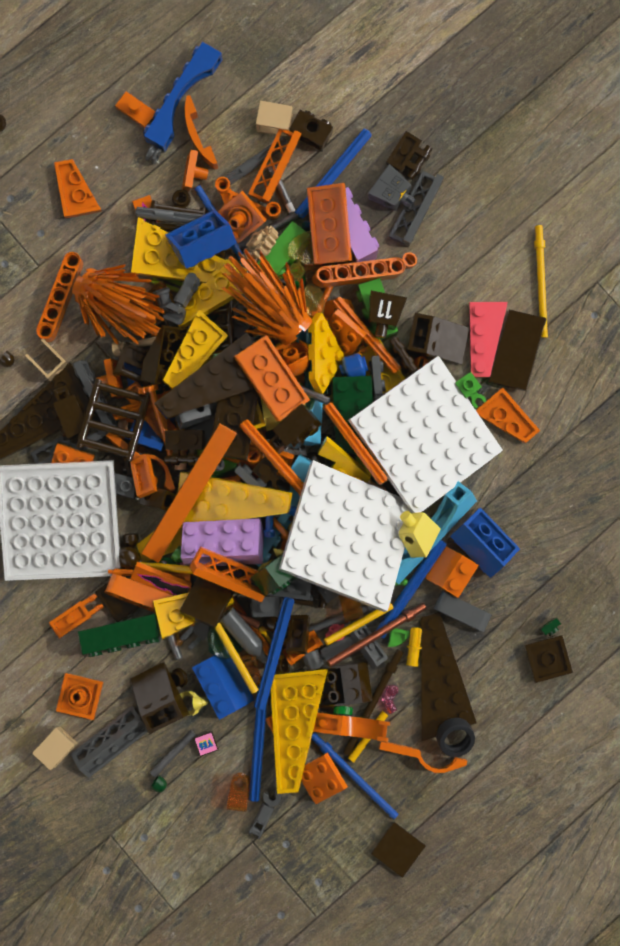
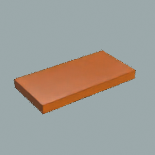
M345 183L307 188L314 265L352 261Z
M267 335L234 356L277 422L287 417L300 404L310 401Z

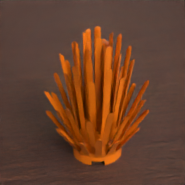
M244 249V253L249 259H246L238 251L244 268L236 259L229 256L228 259L240 271L243 277L229 263L223 266L232 275L228 276L226 273H222V275L250 301L232 286H229L228 289L225 287L221 288L245 306L247 312L260 320L237 308H232V310L247 317V319L235 315L232 318L257 327L253 329L254 331L246 330L244 332L260 336L267 335L269 338L279 340L284 345H288L298 339L296 336L302 330L305 332L312 323V319L307 314L303 278L300 280L301 288L299 287L297 291L293 274L290 272L287 262L285 264L286 274L283 273L286 286H283L261 251L259 254L261 256L260 266L246 249Z
M125 264L101 270L94 268L86 269L87 272L82 277L78 276L76 278L72 294L75 295V301L80 305L84 323L89 325L90 319L98 336L105 337V332L102 328L104 327L114 342L119 345V341L100 315L124 337H129L136 344H139V342L123 329L120 323L136 336H140L143 339L144 335H146L144 331L152 335L158 334L160 328L154 325L156 324L155 319L164 321V318L157 313L164 314V309L153 305L152 302L143 298L156 301L155 298L160 296L146 292V289L143 287L114 282L149 283L152 280L138 279L137 274H135L136 272L123 273L126 270L121 268H124Z

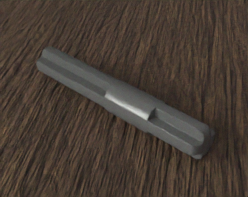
M284 137L279 139L281 146L288 144ZM271 145L224 176L229 179L230 185L261 165ZM280 150L272 152L271 157L280 152Z
M137 207L135 211L136 218L185 224L204 215Z

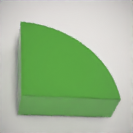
M397 628L390 631L388 647H395L404 643L409 637L410 631Z

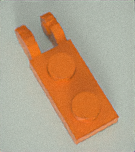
M96 594L91 595L84 601L78 602L49 622L59 639L104 608L103 604H98L91 611H88L85 607L96 600Z

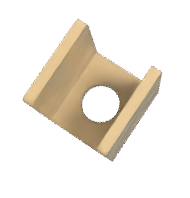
M260 100L256 121L257 132L276 135L279 129L289 130L293 118V107ZM281 133V136L289 137L288 135Z
M42 338L41 341L61 362L47 374L28 354L25 356L52 381L68 363Z
M59 726L35 749L33 755L49 770H52L58 766L78 743Z

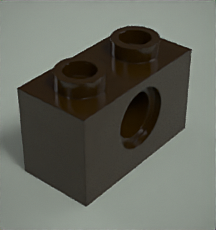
M299 110L289 131L294 133L296 130L302 133L300 141L323 152L333 133V126L325 119H317L310 111L305 110L304 112ZM310 126H314L317 128V130L315 132H309L307 128Z

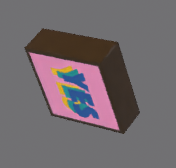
M213 731L194 737L200 757L219 750Z

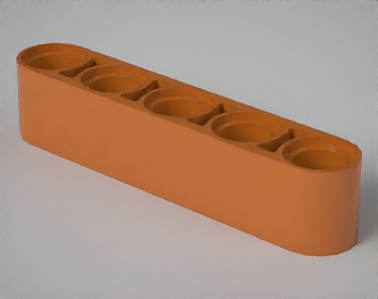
M69 252L65 255L37 326V335L48 343L55 340L72 297L74 282L80 276L83 268V261L76 252ZM78 259V263L75 266H70V260ZM70 276L71 281L65 284L62 282L64 277ZM62 293L65 295L62 301H56L58 294ZM52 311H57V317L50 319L49 314ZM44 329H51L50 335L42 336Z
M395 257L323 266L313 274L312 282L318 288L364 283L378 278L381 280L395 279L404 272L406 264L401 258ZM392 265L398 268V272L392 269ZM374 267L380 270V274L374 271ZM356 269L362 272V276L356 274ZM337 271L342 272L344 274V278H340L337 274ZM319 274L325 275L326 281L321 280Z
M117 574L111 575L105 593L154 613L153 600L172 596Z

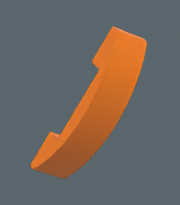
M187 95L185 119L190 139L200 157L210 167L218 169L211 146L203 148L192 121L198 118L197 111L191 96Z

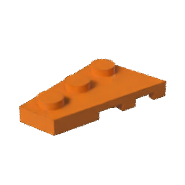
M74 160L54 162L65 219L102 212Z
M501 388L476 410L481 418L524 444L540 431L504 388Z

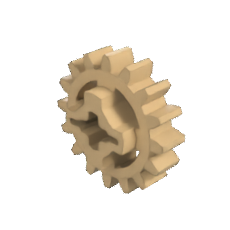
M271 225L269 227L266 226L264 229L262 228L259 232H254L251 235L245 249L255 261L257 259L260 260V251L264 256H267L275 245V240L279 237V233ZM243 253V256L246 259H249L248 256L245 253Z

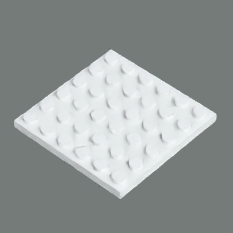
M439 356L432 359L348 420L411 513L424 511L453 489L458 481L462 482L503 451L468 398L466 399L455 384V379Z
M113 460L0 465V530L5 581L111 576L112 574H108V570L121 569L119 563L120 546Z
M313 460L309 465L278 570L386 612L390 605L405 549L399 537V530L403 525L400 515L410 510L401 497Z

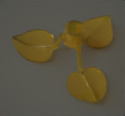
M311 231L304 232L295 237L288 247L289 257L297 260L296 263L290 266V272L293 274L294 281L299 282L300 288V280L305 272L301 263L304 265L314 263ZM283 274L279 275L278 278H283ZM308 284L304 288L307 314L314 316L316 313H324L325 300L321 289L315 284Z

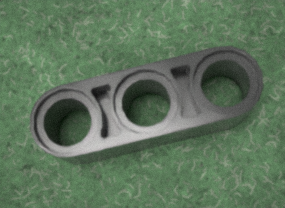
M441 591L433 608L483 633L492 616Z

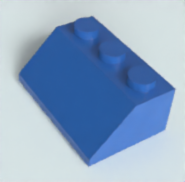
M216 210L165 234L178 260L186 269L196 266L205 259L212 258L215 254L227 250L237 243L231 225Z
M481 507L450 536L479 565L489 578L501 570L520 550Z
M227 650L192 667L219 720L254 701L248 686Z

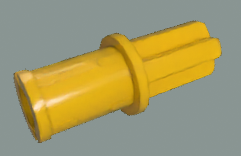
M412 627L410 630L409 645H407L406 665L418 667L419 652L422 649L420 647L422 629L418 627Z

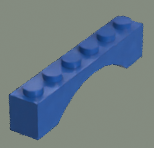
M204 42L200 46L195 47L191 61L185 63L181 77L175 79L173 83L174 88L171 93L166 94L163 99V106L161 109L158 108L156 110L151 125L148 124L143 132L145 141L156 148L162 149L163 152H166L174 139V115L181 98L195 83L212 76L223 60L220 51Z

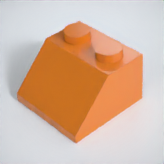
M445 547L425 579L448 594L459 598L479 565L464 555Z

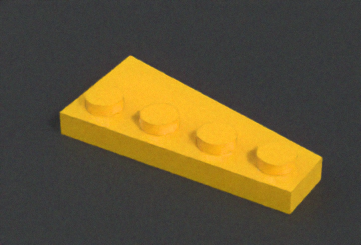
M227 259L225 263H229L237 271L236 267ZM224 266L212 273L213 276L206 283L203 282L193 294L185 308V320L182 324L178 325L180 328H186L191 325L198 310L208 315L234 299L221 287L228 289L229 286H232L240 294H243L222 275V273H226L228 276L232 275Z
M200 310L197 311L162 380L171 389L196 372L228 336Z
M189 593L153 600L162 640L198 622L180 613V609ZM233 596L227 607L234 603Z

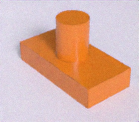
M127 91L115 105L116 109L143 128H146L154 119L155 111Z
M190 150L187 154L181 189L187 192L192 188L194 178L207 180L208 169L196 166L198 155L196 150Z
M111 358L104 360L106 375L96 379H100L104 384L123 389L121 375L113 374L118 360ZM111 394L112 398H124L122 396Z
M144 455L132 460L130 465L137 497L143 498L157 492L156 484L158 483V478L153 473L150 456Z

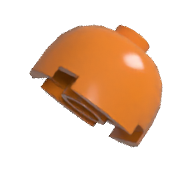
M299 340V343L292 342L288 345L280 343L275 347L294 377L303 374L309 368L311 361L309 360L308 345L304 341Z

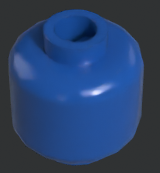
M359 353L343 357L342 365H339L342 376L346 377L366 376V371H369L365 356L362 357Z

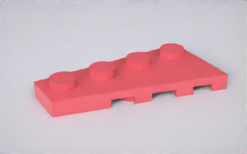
M508 302L469 303L470 372L475 378H490Z

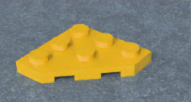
M321 312L314 315L312 323L308 328V333L312 334V344H308L309 360L312 361V372H309V381L315 392L324 394L339 369V365L342 364L344 353L341 351L336 337L333 335L327 320Z

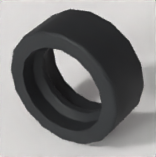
M451 718L439 726L436 731V740L445 755L460 757L472 749L475 744V735L466 720ZM464 730L466 732L464 740L456 745L445 743L447 735L452 731Z

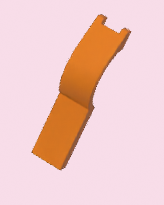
M111 433L106 435V439L115 447L128 450L129 445L118 435ZM135 451L133 460L148 455L152 462L157 463L163 469L166 480L164 488L174 492L175 486L168 466L164 461L155 455H140Z
M318 712L313 732L388 742L386 735L387 726H390V722Z
M380 741L379 743L380 750L416 757L427 770L434 773H446L467 765L466 759L455 757L451 763L444 767H432L424 762L421 752L417 748Z

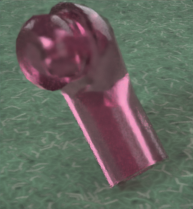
M388 685L382 695V701L388 714L397 711L393 702L396 694L399 692L396 685Z

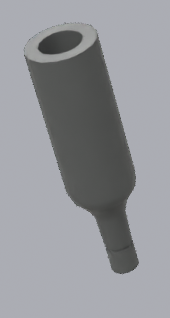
M233 607L227 609L219 622L246 653L255 655L263 664H266L267 655L263 650L261 639Z

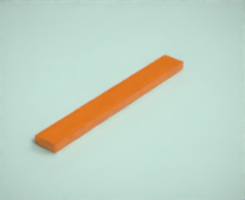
M219 423L144 547L143 555L159 563L237 435L235 431Z

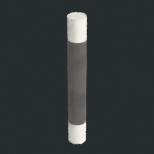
M269 167V168H268V169H269V172H270L271 176L273 177V174H274L273 168H272V167ZM280 179L277 189L288 213L291 214L295 212V208Z

